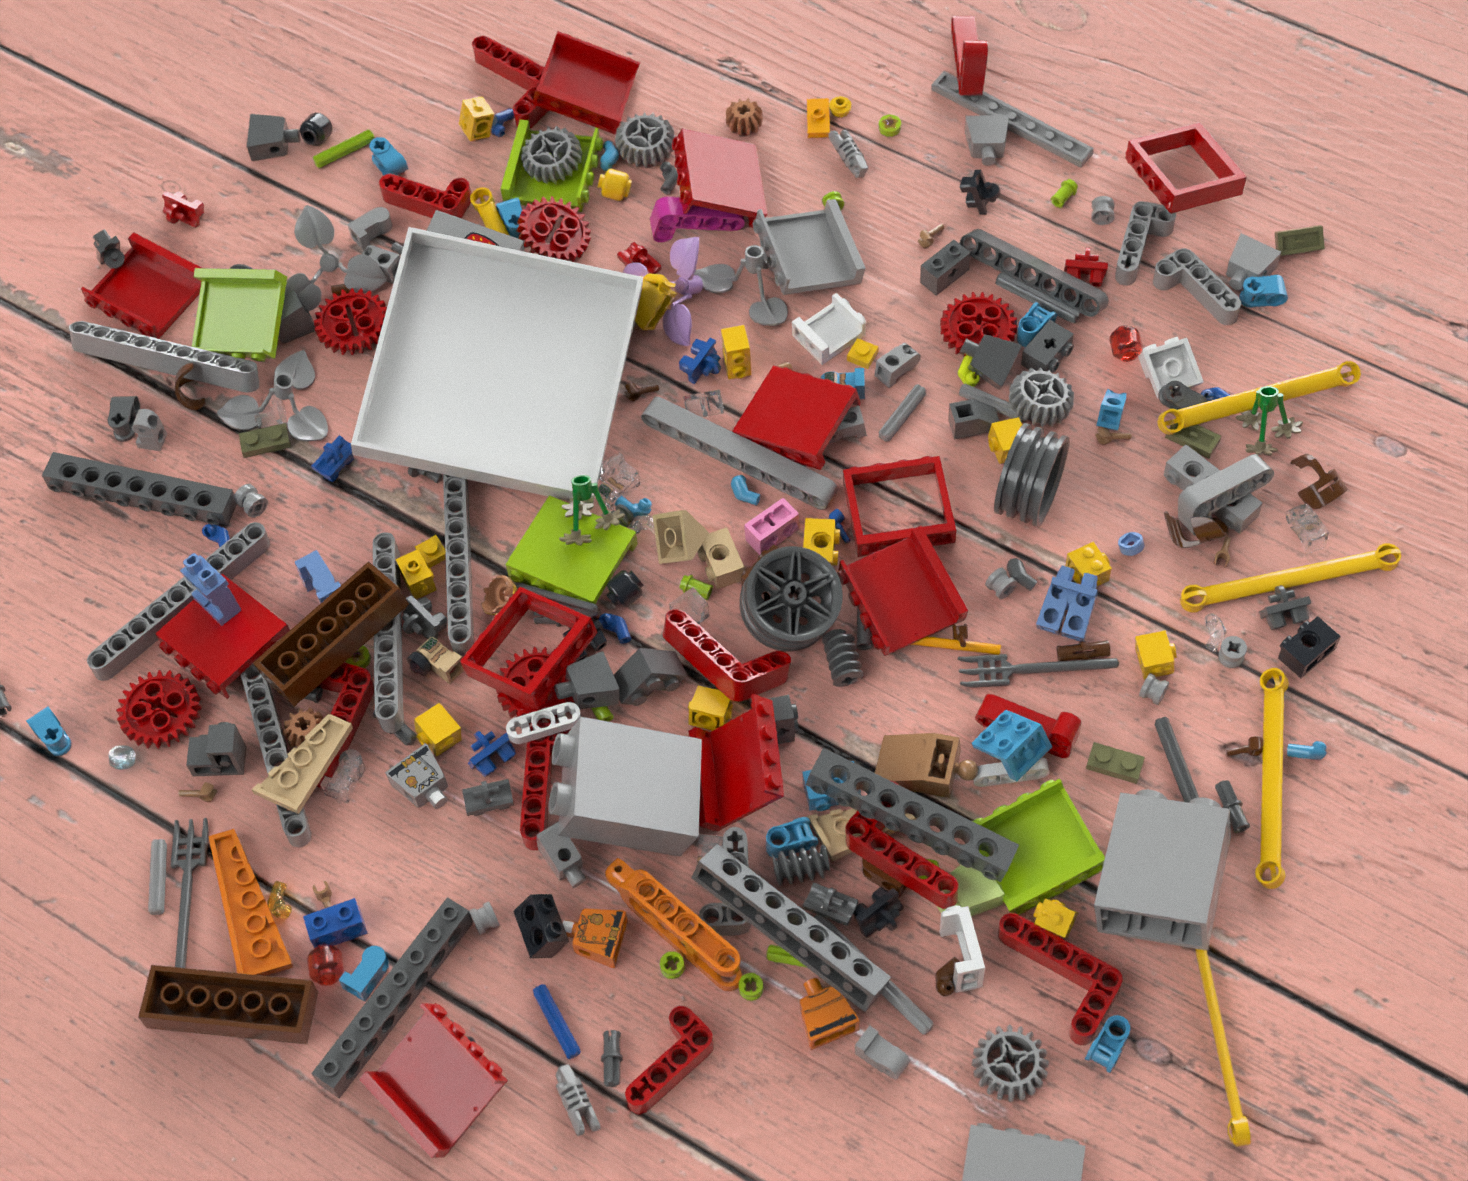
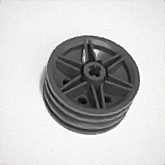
M1024 423L1017 432L1005 460L996 491L994 512L1002 515L1006 511V516L1012 519L1020 512L1021 522L1028 523L1032 520L1033 526L1040 527L1050 510L1059 487L1067 460L1070 438L1062 435L1058 439V434L1053 431L1049 432L1044 438L1043 428L1036 427L1032 430L1030 424Z
M797 546L778 548L764 555L755 564L746 578L740 592V614L747 630L763 645L778 651L791 652L802 650L819 641L836 621L842 606V585L833 566L815 551ZM778 571L782 572L784 579L778 577L775 573ZM801 574H807L809 581L801 582ZM767 592L770 595V600H763L762 593ZM790 592L792 595L794 593L797 595L796 600L794 599V597L790 599V597L788 596ZM812 597H820L821 603H817ZM776 615L782 619V622L776 623L773 620V616ZM805 617L808 623L806 625L799 624V618Z

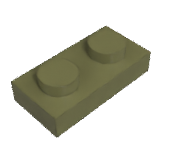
M1322 225L1274 232L1276 250L1281 251L1280 256L1325 249Z
M286 423L239 433L241 451L244 458L291 448Z
M1178 423L1171 425L1169 429L1175 430ZM1200 425L1183 428L1171 435L1166 434L1165 438L1181 446L1187 445L1198 454L1209 459L1219 444L1221 435Z
M1093 742L1086 769L1137 784L1145 757Z

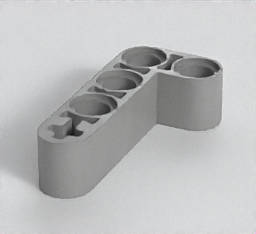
M1140 201L1134 204L1117 261L1115 279L1119 284L1128 286L1135 282L1148 234L1160 237L1171 235L1174 230L1176 213L1170 214L1163 205Z
M1186 248L1178 249L1157 262L1153 277V285L1157 289L1168 290L1181 283L1218 322L1223 325H1232L1237 321L1241 300L1191 250Z
M1257 454L1250 455L1183 490L1178 498V519L1196 536L1191 524V518L1206 517L1211 519L1213 512L1267 485L1274 476V470Z
M739 827L729 828L723 836V849L749 868L746 832ZM735 841L738 842L739 852H733V842ZM724 903L706 904L699 911V917L720 936L745 934L751 928V924L745 919L741 922L732 920L733 917L739 914ZM711 916L718 918L715 923H707L705 921Z

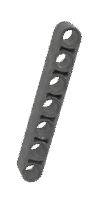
M974 229L960 239L959 244L971 253V257L1086 316H1095L1108 306V296L1102 290L984 230ZM972 238L975 240L976 245L973 244ZM991 248L996 252V256L992 253ZM1011 258L1015 261L1016 266L1011 262ZM1031 268L1036 272V276L1032 274ZM1051 279L1056 282V286L1052 284ZM1071 289L1076 292L1077 297L1072 294ZM1091 300L1097 303V307L1092 304Z

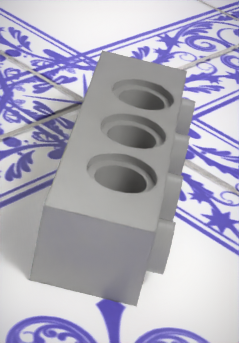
M1184 445L1166 462L1164 476L1171 484L1185 490L1220 470L1189 446ZM1250 493L1230 503L1233 506L1226 505L1212 514L1225 522L1228 528L1234 529L1240 534L1259 516L1263 503Z

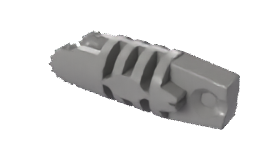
M842 130L841 134H838L837 131L828 133L832 145L846 167L849 168L856 178H863L868 170V166L849 132Z
M569 1064L559 1067L556 1072L558 1081L556 1088L568 1112L576 1135L580 1136L585 1132L582 1116L585 1117L590 1130L594 1132L601 1129L581 1080L575 1077Z

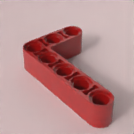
M952 16L951 35L959 95H983L988 59L987 40H978L975 16Z
M487 36L476 37L472 41L476 63L527 90L514 104L513 112L517 127L520 120H528L531 129L549 111L532 104L544 67Z
M679 609L669 610L666 613L663 638L730 700L737 702L745 701L751 698L752 694L759 695L787 682L791 665V656L788 653L773 651L742 664L687 613Z
M345 662L317 686L340 693L331 711V715L351 723L353 727L316 786L318 788H325L333 783L337 775L336 770L340 765L339 758L343 752L346 751L347 753L375 692V685L370 672L365 668ZM342 675V677L334 679L336 676ZM360 682H366L361 686H357ZM352 703H356L353 707H350V708L347 707L348 705H350V704H352Z
M537 723V726L539 728H547L551 723ZM571 729L559 733L568 734ZM559 733L546 736L542 741L532 740L527 742L520 833L525 847L533 851L538 850L537 837H528L529 833L534 831L540 833L548 828L552 751L555 739ZM537 760H544L542 764H534ZM535 784H543L540 788H531ZM535 807L541 808L536 813L529 812L531 809Z
M881 802V804H882L884 807H887V808H891V807H892V806H891L889 803H887V802ZM856 811L845 826L847 848L937 907L947 909L956 905L958 901V882L952 875L882 831L885 828L883 823L875 819L866 818L859 811ZM854 834H862V836H859V837H855V836H853V835H854ZM878 847H879V848H884V850H881V851H877V850H874V849H875V848H878ZM901 861L905 862L906 864L898 865L896 863ZM919 876H927V877H929V878H927V879H920V878H918V877H919ZM942 890H949V891H951V893L944 894V893H941L940 891H942Z
M1007 913L1003 915L999 922L998 938L1004 945L1088 990L1072 1019L1069 1036L1077 1045L1089 1044L1094 1039L1119 994L1123 981L1121 972L1018 914ZM1013 926L1017 929V932L1009 933L1004 928ZM1031 939L1039 940L1042 945L1032 946L1028 941ZM1057 952L1063 953L1066 959L1058 960L1053 954ZM1086 966L1091 972L1081 973L1078 967ZM1105 979L1112 980L1116 986L1107 987L1102 981ZM1098 1002L1103 1008L1094 1010L1090 1007L1089 1003ZM1085 1025L1090 1031L1088 1033H1081L1076 1029V1026Z

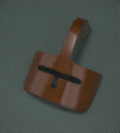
M188 363L182 366L175 376V393L178 401L185 408L198 410L206 404L205 398L190 399L181 391V386L194 381L184 378L194 368L193 363Z
M1304 454L1291 460L1290 463L1295 464L1300 469L1306 466L1312 467L1319 475L1318 481L1298 492L1299 497L1310 508L1320 509L1348 490L1335 469L1326 473L1312 455ZM1332 480L1335 481L1334 483H1332L1330 486L1326 487V488L1323 489L1322 491H1320V492L1317 491L1318 489H1320L1321 487H1323L1324 485H1326V484L1329 483L1330 481H1332Z
M1167 511L1164 512L1170 537L1173 543L1181 548L1196 546L1226 537L1229 534L1228 526L1220 519L1194 517L1191 518V524L1198 541H1188L1182 534L1179 520L1169 516Z

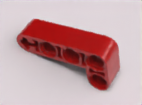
M386 174L379 180L382 197L386 203L429 218H433L435 211L438 210L462 219L471 204L469 181L462 177L453 179L445 191L394 174Z
M987 694L984 697L975 716L977 723L987 728L1005 710L1011 711L1042 725L1052 745V748L1047 753L1065 759L1070 756L1080 734L1082 722L1079 717L1069 712H1061L1056 720L993 694Z
M676 1006L669 1014L671 1031L678 1041L626 1088L625 1098L627 1106L634 1114L640 1115L648 1112L713 1051L714 1042L711 1030L687 1006ZM680 1018L689 1020L685 1026H678L675 1022ZM699 1037L708 1039L707 1043L702 1046L694 1044V1041ZM678 1056H685L687 1058V1061L680 1065L673 1062ZM662 1074L667 1077L664 1082L659 1084L652 1081L656 1075ZM634 1096H643L644 1099L642 1101H640L639 1099L634 1100Z

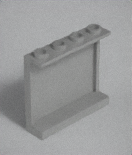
M836 199L827 200L824 210L765 218L762 210H758L756 220L753 221V229L759 235L760 246L766 252L768 266L770 269H773L775 283L777 286H780L783 295L861 284L866 268Z
M977 1123V1125L970 1126L962 1181H1081L1086 1146L1079 1145V1142L1076 1140L1063 1139L1062 1141L1052 1140L1048 1135L1040 1133L1030 1136L1022 1134V1131L1013 1128H1007L1005 1131L993 1129L992 1125L986 1123Z

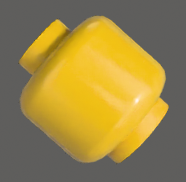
M608 169L605 175H600L598 188H602L601 194L603 197L622 201L624 197L628 198L632 180H629V175L625 172Z

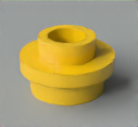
M843 96L835 97L830 101L829 109L834 116L839 118L845 117L851 110V101Z

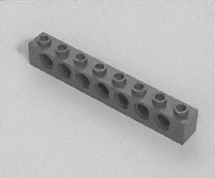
M56 452L52 453L42 474L47 487L54 492H68L77 497H91L100 502H115L123 507L129 505L138 507L143 511H157L166 516L176 515L184 517L189 521L199 520L217 526L223 525L228 527L237 506L232 489Z
M825 748L822 749L806 782V785L814 792L825 794L835 799L838 804L845 807L849 806L859 811L862 816L875 819L883 823L886 828L892 831H899L907 835L912 841L923 843L933 848L940 855H948L956 859L960 865L967 868L972 867L982 872L983 876L991 880L1002 881L1019 847L1018 844ZM832 778H839L843 783H836ZM856 790H863L867 795H860ZM881 802H887V803H889L892 807H891V808L884 807V806L881 804ZM905 814H912L916 820L908 819ZM930 826H936L941 832H934ZM954 838L962 839L965 844L957 843ZM979 850L986 851L990 857L981 855Z
M718 844L699 860L691 877L694 881L864 1012L883 993L891 976Z
M448 897L445 899L311 1073L321 1087L339 1099L471 927L473 920L469 910Z

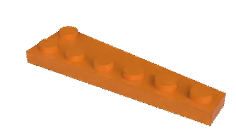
M235 829L208 836L237 973L267 976L293 968L292 960Z

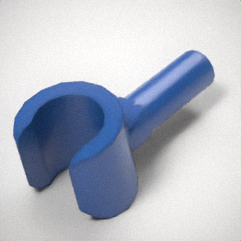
M835 509L829 514L828 519H835V528L840 529V536L845 544L850 542V539L840 524L845 520V517L839 509Z

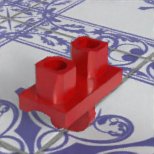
M166 191L162 194L164 199L163 213L166 214V219L169 223L176 224L178 221H181L195 228L200 225V216L204 214L203 202L196 200L191 203L187 201V197L181 192L171 194Z
M635 241L626 250L617 253V258L625 267L630 263H641L647 268L648 274H656L662 270L661 264L648 254L644 246H639Z
M1085 247V254L1075 253V260H1065L1064 272L1080 279L1081 274L1090 275L1089 284L1101 287L1104 276L1107 274L1108 262H1098L1099 255H1091L1090 248Z

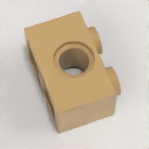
M727 527L708 533L697 553L700 561H705L708 566L705 568L709 581H714L717 589L740 582L745 568Z

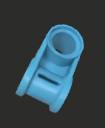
M377 137L370 142V150L373 153L372 162L381 171L383 176L386 174L398 176L408 170L405 158L386 138Z
M518 197L497 203L496 208L509 235L519 239L520 233L517 232L519 226L517 222L522 212V207Z
M1280 275L1248 277L1243 283L1244 290L1239 295L1241 304L1248 308L1280 306L1288 300L1284 279Z
M1035 302L1019 322L1018 344L1026 347L1049 320L1056 321L1057 313L1054 311L1050 313L1040 307L1039 303Z
M49 706L26 720L37 737L41 739L53 755L61 756L70 750L72 745L71 739L61 727V723Z
M801 817L770 828L766 835V852L772 857L773 854L774 858L778 859L779 852H783L786 857L789 855V850H794L795 853H798L801 848L808 851L810 847H816L819 842L817 837L813 836L810 829V819L808 817ZM781 840L784 843L782 845H774L772 841Z
M1120 1015L1110 1017L1098 1037L1093 1041L1085 1060H1093L1105 1067L1106 1072L1111 1073L1130 1033L1128 1020ZM1119 1027L1123 1030L1124 1034L1122 1036H1114L1110 1033L1109 1029Z

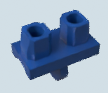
M709 338L707 342L696 339L691 346V353L696 355V357L693 359L685 355L679 361V369L688 374L689 382L695 384L702 374L708 376L710 373L718 374L720 372L721 365L719 360L721 358L717 355V351L714 348L716 344L715 339Z
M340 435L332 444L326 443L323 447L324 452L312 464L314 471L331 482H334L339 477L338 473L345 465H349L354 460L351 443Z
M477 731L474 734L477 741L470 747L474 752L481 747L483 750L470 758L468 765L472 770L476 768L484 777H487L497 768L489 757L497 752L504 763L513 758L516 752L510 743L508 734L505 733L489 744L495 738L494 733L490 731L484 736L480 731Z

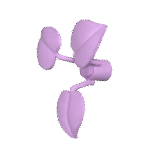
M699 237L679 239L673 243L670 250L671 265L677 269V275L681 277L676 281L669 282L675 283L676 291L684 296L672 303L671 309L666 310L664 313L663 328L666 335L673 342L683 346L691 345L692 321L689 309L680 303L686 299H691L692 294H699L703 289L702 279L698 275H694L698 260ZM630 263L624 268L623 273L645 276L648 274V270L641 263Z

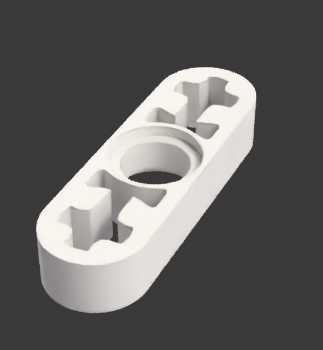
M566 702L515 717L507 723L506 731L508 738L515 744H522L572 729L581 717L580 709L575 703ZM570 712L572 719H567L565 713ZM554 715H557L559 719V723L557 724ZM541 718L551 720V724L547 728H539L537 726V722ZM532 722L534 731H530L528 723ZM516 727H520L522 729L521 734L517 735L515 729Z
M1041 757L1018 781L1010 779L1002 762L978 766V775L973 779L975 786L986 787L1041 779L1046 777L1050 771L1047 759Z

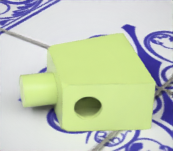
M959 865L950 873L958 882V901L955 906H961V908L968 906L971 916L1003 904L1004 892L995 880L986 878L982 872L972 867L967 868ZM943 890L945 894L951 893L949 890ZM937 907L940 912H943V911L946 910V909H942V908Z

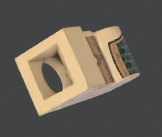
M430 637L416 650V652L428 660L431 664V670L449 684L464 671L460 663L462 656L455 651L451 652L434 637Z

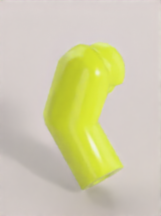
M966 355L957 374L964 384L974 387L980 378L979 375L975 376V372L969 370L968 366L972 357Z

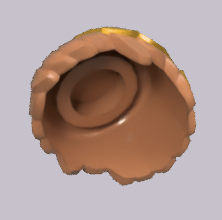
M505 575L496 576L489 583V587L483 588V592L486 595L484 596L485 601L481 603V606L486 614L493 616L498 614L509 598L517 591L516 585L509 577Z

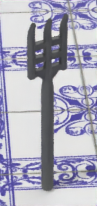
M1007 654L958 657V660L963 662H978V668L959 669V673L979 675V681L960 682L962 686L973 688L1010 685L1008 678L1013 673L1029 674L1110 669L1119 666L1117 658L1012 665L1006 661L1008 659ZM995 661H1001V667H995ZM983 662H989L990 668H984ZM1002 673V679L996 680V674ZM984 674H990L991 680H985Z
M207 818L203 819L202 837L194 838L193 819H189L187 838L180 839L179 821L175 820L171 868L180 867L184 871L181 884L175 967L186 968L193 882L192 871L198 866H206L209 835ZM201 844V848H193V845ZM179 845H187L186 849H179ZM193 855H200V859H192ZM178 856H186V860H178Z

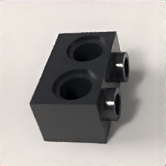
M530 894L513 911L530 959L552 958L569 942L552 894Z

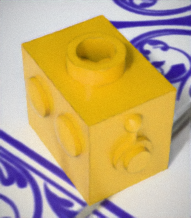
M483 96L462 100L458 124L470 141L488 138L491 134L494 113Z
M1019 417L991 424L988 444L991 452L995 453L999 464L1005 463L1013 440L1022 426Z
M1094 541L1067 553L1065 566L1075 570L1073 579L1077 584H1081L1084 573L1096 575L1098 578L1097 586L1110 580L1112 568L1109 559L1104 552H1100Z
M419 549L395 559L408 590L416 600L437 590L433 580V572L427 567V561L421 555Z
M1166 630L1135 636V650L1143 679H1146L1150 673L1156 677L1174 673V659L1177 658L1174 643H1169Z
M698 685L692 701L688 704V725L712 731L731 719L732 700L727 698L718 689Z
M440 703L414 719L415 732L421 745L426 743L436 757L462 740L461 727Z
M1046 898L1043 903L1039 901L1033 917L1036 918L1034 924L1064 938H1068L1078 916V912L1065 907L1063 902Z

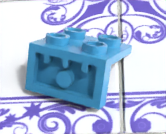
M1008 710L1000 714L972 742L975 749L1000 759L1010 779L1018 781L1052 748L1041 724Z

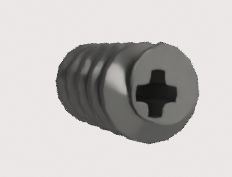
M842 629L831 630L822 637L826 659L829 662V670L831 671V679L833 680V685L837 687L853 684L864 676V672L859 670L862 664L860 661H857L859 654L855 652L857 650V645L853 643L855 637L852 634H846V631Z
M825 844L821 845L820 853H818L815 846L810 847L809 855L804 848L800 849L798 857L794 850H789L788 858L785 857L783 852H779L778 859L775 860L772 854L775 877L779 886H783L784 878H787L789 884H793L794 876H797L802 883L804 882L805 874H808L811 881H814L816 872L819 873L822 879H825L826 871L829 870L830 872Z

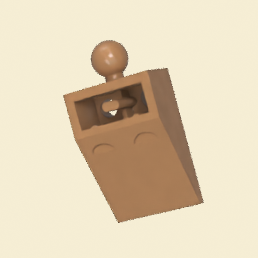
M937 733L884 735L875 774L889 781H894L910 791L950 798L956 773L963 780L970 781L976 778L979 769L977 764L969 759L958 763L961 753L960 737ZM945 758H948L949 762L945 763Z

